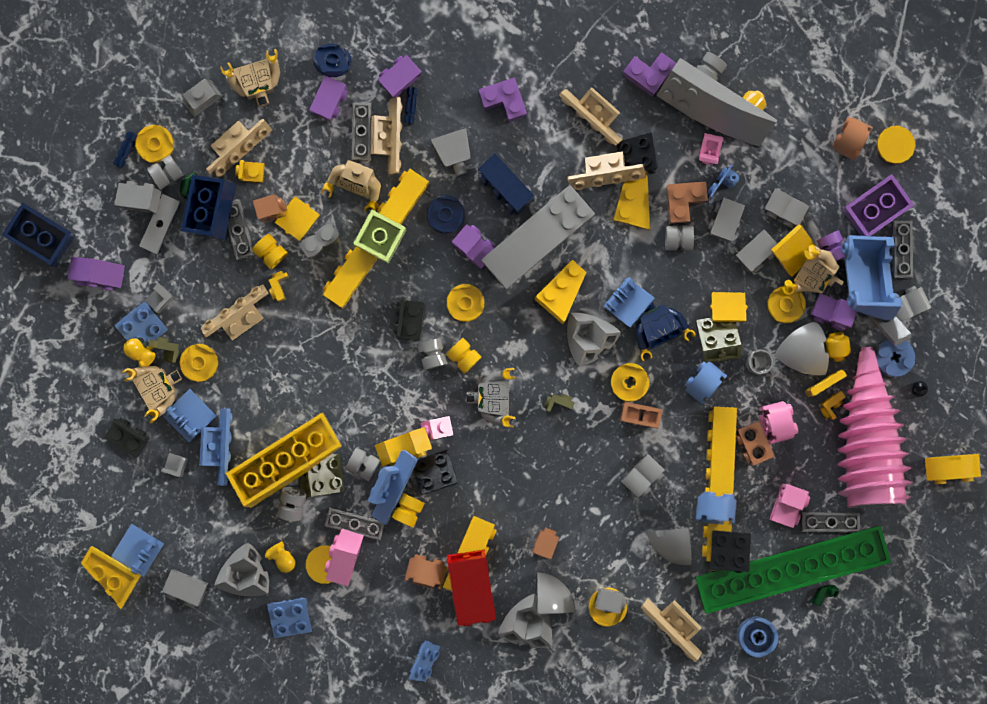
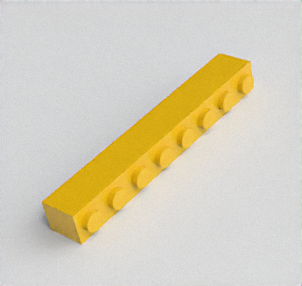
M412 169L402 173L399 178L401 182L397 188L393 187L388 194L390 198L386 204L383 202L377 210L379 214L400 225L429 185L428 180ZM358 247L348 251L344 258L346 259L344 265L337 267L334 272L335 278L332 282L328 281L323 288V291H325L323 295L342 309L378 259Z
M712 407V411L708 412V422H711V430L707 432V441H710V449H707L706 460L710 462L709 468H706L705 478L709 480L708 487H705V492H714L715 496H723V494L733 495L737 408ZM724 521V524L707 523V526H703V537L706 538V545L702 546V557H705V561H711L712 530L731 532L732 524L729 525V521Z

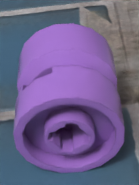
M839 230L817 240L820 249L830 251L836 261L845 257L841 251L844 239Z

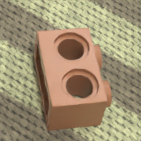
M275 194L253 201L258 220L264 223L286 216L284 212L287 211L285 200H282V198Z
M623 402L620 421L659 429L663 409Z
M759 421L736 430V440L738 445H742L745 450L743 456L747 464L750 463L751 466L775 457ZM747 430L754 432V439L752 441H748L745 438ZM757 447L762 451V456L758 459L753 456V450Z
M545 528L544 531L540 530L532 552L552 559L559 537L556 536L557 532Z

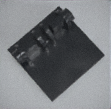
M652 132L622 140L617 144L618 152H623L625 167L643 164L645 172L648 171V174L655 173L658 167Z
M448 450L418 459L413 469L421 495L458 483Z
M712 530L710 569L728 570L735 573L749 572L751 534Z

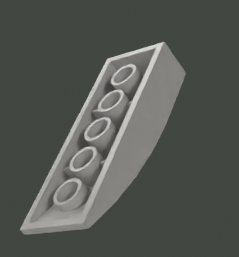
M681 58L656 95L703 125L759 147L777 122V119Z
M569 185L481 261L505 289H508L586 224L595 213L574 188Z

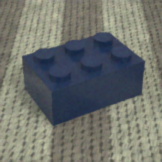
M495 153L478 168L479 181L485 187L487 185L491 187L492 195L497 200L502 199L505 202L504 207L510 214L515 213L518 215L534 200L533 193Z
M192 175L181 231L195 236L225 240L237 184L225 179Z
M22 203L2 236L49 265L56 267L75 234Z

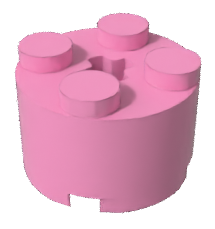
M781 401L759 408V411H762V415H759L760 424L765 435L770 438L768 440L769 444L792 439L795 434H798V427L795 422L793 423L792 419L793 408L791 404Z

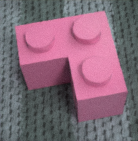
M781 484L769 520L794 528V525H798L801 514H798L799 510H803V507L808 506L810 500L809 492L788 484Z
M341 529L339 536L335 535L329 551V556H332L331 561H327L324 571L328 572L326 580L345 586L349 585L364 535Z

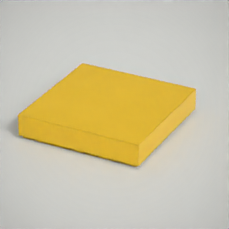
M798 224L771 251L788 275L792 277L807 261L804 251H809L810 245L815 247L816 245L805 229Z
M844 370L836 371L806 389L805 393L808 397L815 396L847 375Z

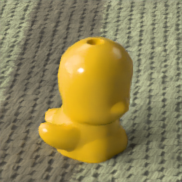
M136 338L129 339L124 344V353L132 360H137L140 367L149 366L156 357L152 347L147 346L145 348L140 340Z
M282 541L268 549L265 553V558H268L269 561L273 559L277 568L283 573L292 571L296 566L295 559L289 551L284 549Z

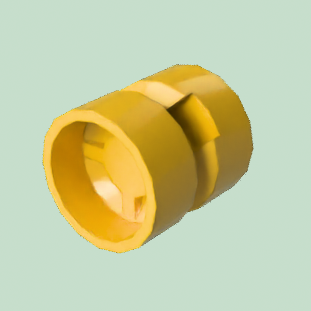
M269 233L256 243L252 251L259 258L263 257V263L271 270L287 256L288 252L281 245L277 246V241Z
M462 338L446 353V356L452 362H458L457 367L465 374L482 357L476 350H470L471 345Z
M402 493L398 502L400 507L395 508L391 517L414 528L418 519L416 514L421 513L425 503Z

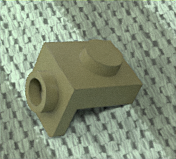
M157 337V340H149L148 347L165 350L164 362L176 363L179 355V344L169 343L168 338Z
M562 393L561 396L553 394L552 397L548 396L544 407L547 408L546 412L550 413L554 403L572 410L575 402L571 401L572 397Z

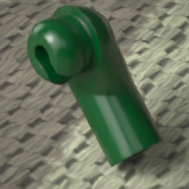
M195 171L191 172L181 181L180 195L184 196L185 199L188 198L192 175H197Z
M831 584L820 587L812 603L821 607L825 598L837 597L839 589Z

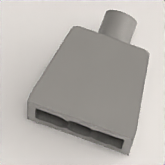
M203 79L185 92L182 97L184 105L195 118L222 98L223 95L211 80Z
M466 128L431 139L432 145L445 169L453 167L456 177L467 174L464 163L470 162L471 156Z

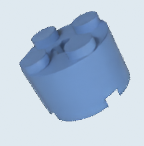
M888 339L878 344L875 349L879 369H881L880 372L887 377L905 375L915 365V352L907 341L894 346ZM897 355L896 361H891L890 357Z
M710 361L708 363L703 362L697 369L698 375L695 378L691 376L685 383L687 387L685 391L702 405L705 404L703 399L705 397L709 399L721 385L722 381L720 378L723 377L725 379L727 377L724 372Z
M703 492L697 499L696 521L702 518L704 523L724 524V521H729V525L735 524L737 500L734 499L732 494L715 496L714 492Z
M754 616L746 618L740 624L737 630V641L739 646L749 655L762 657L768 655L776 648L778 634L770 621ZM759 632V635L762 637L755 641L753 635Z

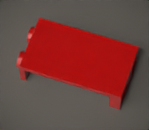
M485 549L447 555L458 626H470L474 623H489L492 620H496Z

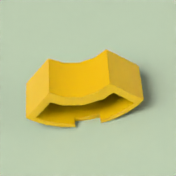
M425 427L376 444L375 448L383 467L386 465L394 466L402 450H406L411 455L419 458L425 456V451L432 449Z
M979 454L925 458L927 481L935 480V484L947 483L946 480L962 479V482H972L974 477H981Z

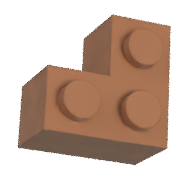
M706 182L668 184L666 186L669 225L688 224L690 222L689 205L703 204L708 201Z

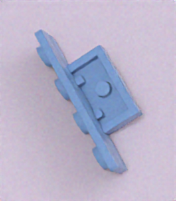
M220 409L219 428L201 427L199 466H218L217 485L227 486L229 481L226 473L229 472L228 463L231 459L229 443L232 438L230 432L232 413H230V409Z
M406 450L400 452L394 466L383 467L380 470L378 479L370 491L368 501L372 504H377L372 516L384 525L389 523L417 462V458Z

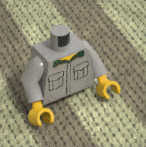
M506 368L503 371L491 373L482 379L481 384H478V392H467V404H478V412H481V416L492 424L504 425L509 428L514 427L509 424L510 419H515V417L509 416V380L516 378V376H510V371L515 370L514 368Z

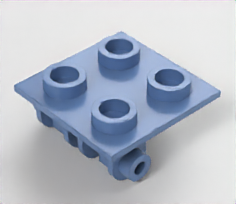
M732 164L728 168L724 167L716 178L719 180L718 184L713 183L708 190V201L721 183L726 187L732 188L739 181V175L731 170Z
M627 277L620 287L613 292V295L605 302L603 307L631 328L655 298L634 283L630 277Z
M145 301L114 325L126 340L136 338L140 340L145 348L149 345L150 339L156 340L157 337H160L168 330Z
M191 389L162 415L189 443L201 432V427H206L216 417L213 411Z
M131 524L111 557L129 567L132 572L144 577L164 543Z
M301 597L300 599H289V601L283 600V602L267 604L274 638L312 632L307 599Z
M427 640L421 644L420 653L417 654L418 658L415 659V663L410 670L409 679L426 682L432 673V665L439 656V645L432 644Z

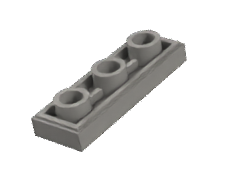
M352 103V161H371L372 103ZM359 129H364V134H359Z
M162 194L157 214H153L139 247L158 255L180 206V201ZM162 221L163 226L158 228V222Z
M238 200L232 204L227 227L237 261L255 256V253L252 251L253 245L242 204ZM237 227H241L240 233H235Z
M892 221V237H894L895 245L892 248L893 278H913L912 221ZM901 246L905 247V253L901 252Z
M867 315L894 346L911 338L910 331L896 316L893 320H883Z
M330 507L325 522L326 527L337 530L345 529L376 540H381L384 524L377 519ZM353 520L358 522L357 528L352 527L351 523Z
M801 512V531L857 532L860 531V513ZM829 519L834 521L832 526L828 524Z

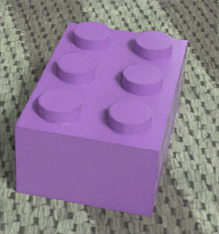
M891 174L841 210L860 236H871L913 207L914 204L893 174Z

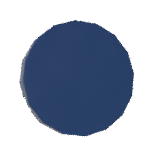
M336 44L322 45L314 53L313 65L322 75L328 77L343 76L349 71L351 66V55L345 48L344 50L339 48L340 46Z
M442 195L429 204L427 219L435 231L452 233L462 226L465 212L457 198Z

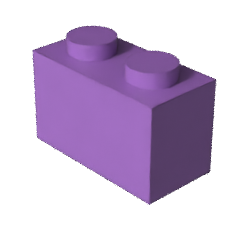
M408 55L398 57L393 62L394 66L388 70L386 68L379 74V84L392 98L398 97L422 76V71Z
M325 76L309 109L310 112L332 122L333 118L337 119L341 110L338 107L341 101L344 102L349 92L347 91L346 84Z

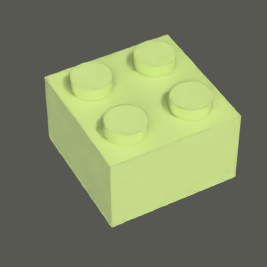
M371 210L353 244L389 264L407 229Z

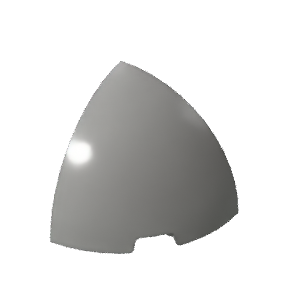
M570 313L567 325L568 344L578 366L596 361L598 359L597 355L604 349L610 350L620 336L621 332L603 319L584 313Z
M817 321L798 328L781 343L774 356L783 364L799 372L810 375H826L829 353H825L823 342L826 341V337Z
M689 528L647 532L652 547L663 559L678 565H691Z
M249 543L244 544L225 562L214 586L228 593L241 596L268 594L269 577L268 572H264L260 564L262 557Z
M537 572V613L575 612L574 599L569 589L558 578L546 573Z
M535 594L524 598L510 610L499 629L498 635L514 644H518V642L528 643L531 648L552 646L550 619L548 614L537 613L538 597Z

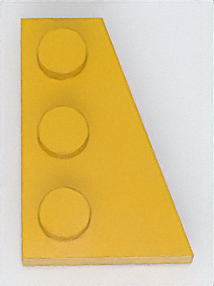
M646 171V178L636 181H625L623 183L614 221L650 230L648 177Z
M572 260L534 300L560 323L564 324L587 272Z
M93 546L89 548L81 562L90 575L102 585L105 592L115 600L120 609L124 607L142 576L132 572L130 568Z

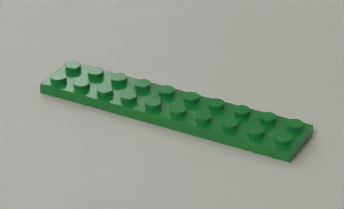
M881 525L752 560L749 564V572L735 573L728 570H716L695 576L704 612L709 614L891 563Z

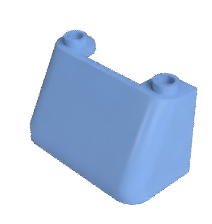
M849 235L845 243H842L841 251L845 256L849 291L847 303L852 310L883 320H893L902 308L901 298H897V293H893L890 262L893 258L890 255L889 249L895 246L894 237Z

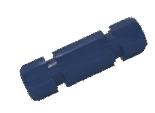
M416 87L407 88L408 97H406L404 123L409 125L414 124L415 117L413 114H415L417 101L415 97L418 92Z
M131 131L127 132L126 140H123L117 153L118 157H115L113 164L117 167L123 168L126 162L124 160L128 158L133 147L132 143L137 139V135Z

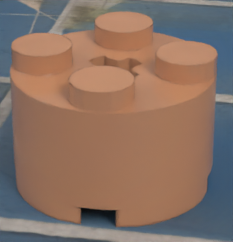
M847 117L841 130L843 134H838L833 148L841 155L856 161L873 127L854 117Z
M415 554L414 558L409 560L404 581L408 582L409 579H412V584L432 589L436 585L438 590H442L447 567L444 566V561L434 559L433 562L426 561L425 556Z

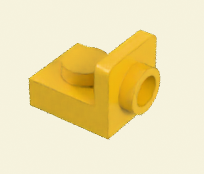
M240 160L239 165H236L235 174L242 182L263 183L265 164Z
M837 391L820 404L822 407L820 411L826 419L834 420L837 418L831 407L836 409L843 404L842 399L846 396L842 391Z

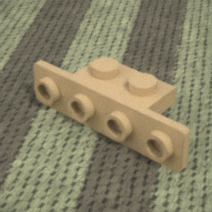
M590 88L580 101L567 89L559 94L563 103L573 107L576 110V114L580 118L586 119L592 129L601 132L608 143L616 146L622 141V138L609 127L620 112L593 88Z
M400 97L389 100V117L376 115L371 117V154L388 156V175L399 173L401 168L399 153L402 146L400 141L402 103Z
M261 119L248 131L240 121H237L210 145L220 157L206 168L208 173L213 178H220L272 131V128L264 119Z
M623 152L585 158L586 174L568 176V182L574 190H582L589 187H600L602 185L618 184L631 180L636 181L646 178L643 164L625 167Z
M262 284L254 287L248 295L237 299L234 305L223 309L214 319L206 321L201 327L204 336L208 337L222 327L233 341L264 319L254 304L268 294L265 286Z
M646 599L641 606L644 614L651 618L657 624V627L664 631L671 641L684 651L689 659L696 662L702 652L690 639L702 627L675 600L661 611L650 599Z

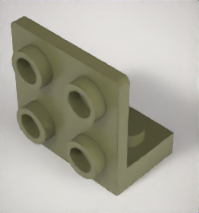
M712 318L696 321L702 345L703 362L708 363L710 361L712 363L741 358V341L736 322H712Z
M340 454L328 456L298 478L299 488L305 490L306 497L345 491Z

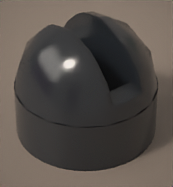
M923 381L915 382L912 386V392L915 396H924L928 392V386ZM925 386V390L916 391V388Z

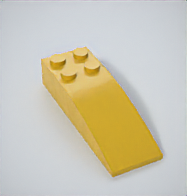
M321 413L233 468L226 475L243 506L252 508L308 472L342 445L324 413Z

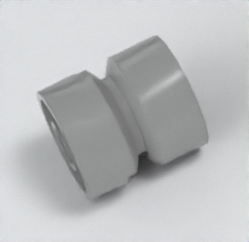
M707 52L701 60L702 65H698L696 68L717 81V75L722 74L727 64L715 54Z
M171 155L162 159L160 165L156 163L147 168L160 190L168 186L170 180L176 181L183 176Z
M666 226V251H676L678 248H681L682 251H693V226H682L681 229H678L677 226Z
M441 338L417 344L420 355L424 357L421 360L424 370L448 364L445 353H442L443 344Z
M759 349L753 351L746 358V368L754 375L768 373L773 367V357L766 350Z
M356 447L345 470L353 474L359 473V477L369 482L379 465L380 459L373 455L366 456L365 451Z
M292 486L282 488L281 503H279L277 512L278 517L287 521H300L306 499L305 490Z

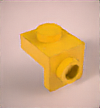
M280 271L271 275L272 279H269L272 287L269 289L273 300L277 299L278 302L286 300L279 282L289 278L288 273Z

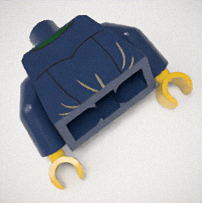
M653 302L645 310V313L640 316L641 321L637 324L636 340L639 349L642 350L640 356L643 361L644 353H649L652 359V353L647 349L648 347L651 350L682 335L684 340L689 341L687 338L688 332L693 337L696 335L693 330L688 329L689 325L680 312L667 308L664 304L655 307Z

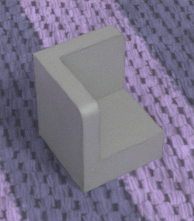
M160 283L153 288L154 291L145 300L158 314L175 298Z
M169 453L165 467L161 471L177 477H183L188 458Z

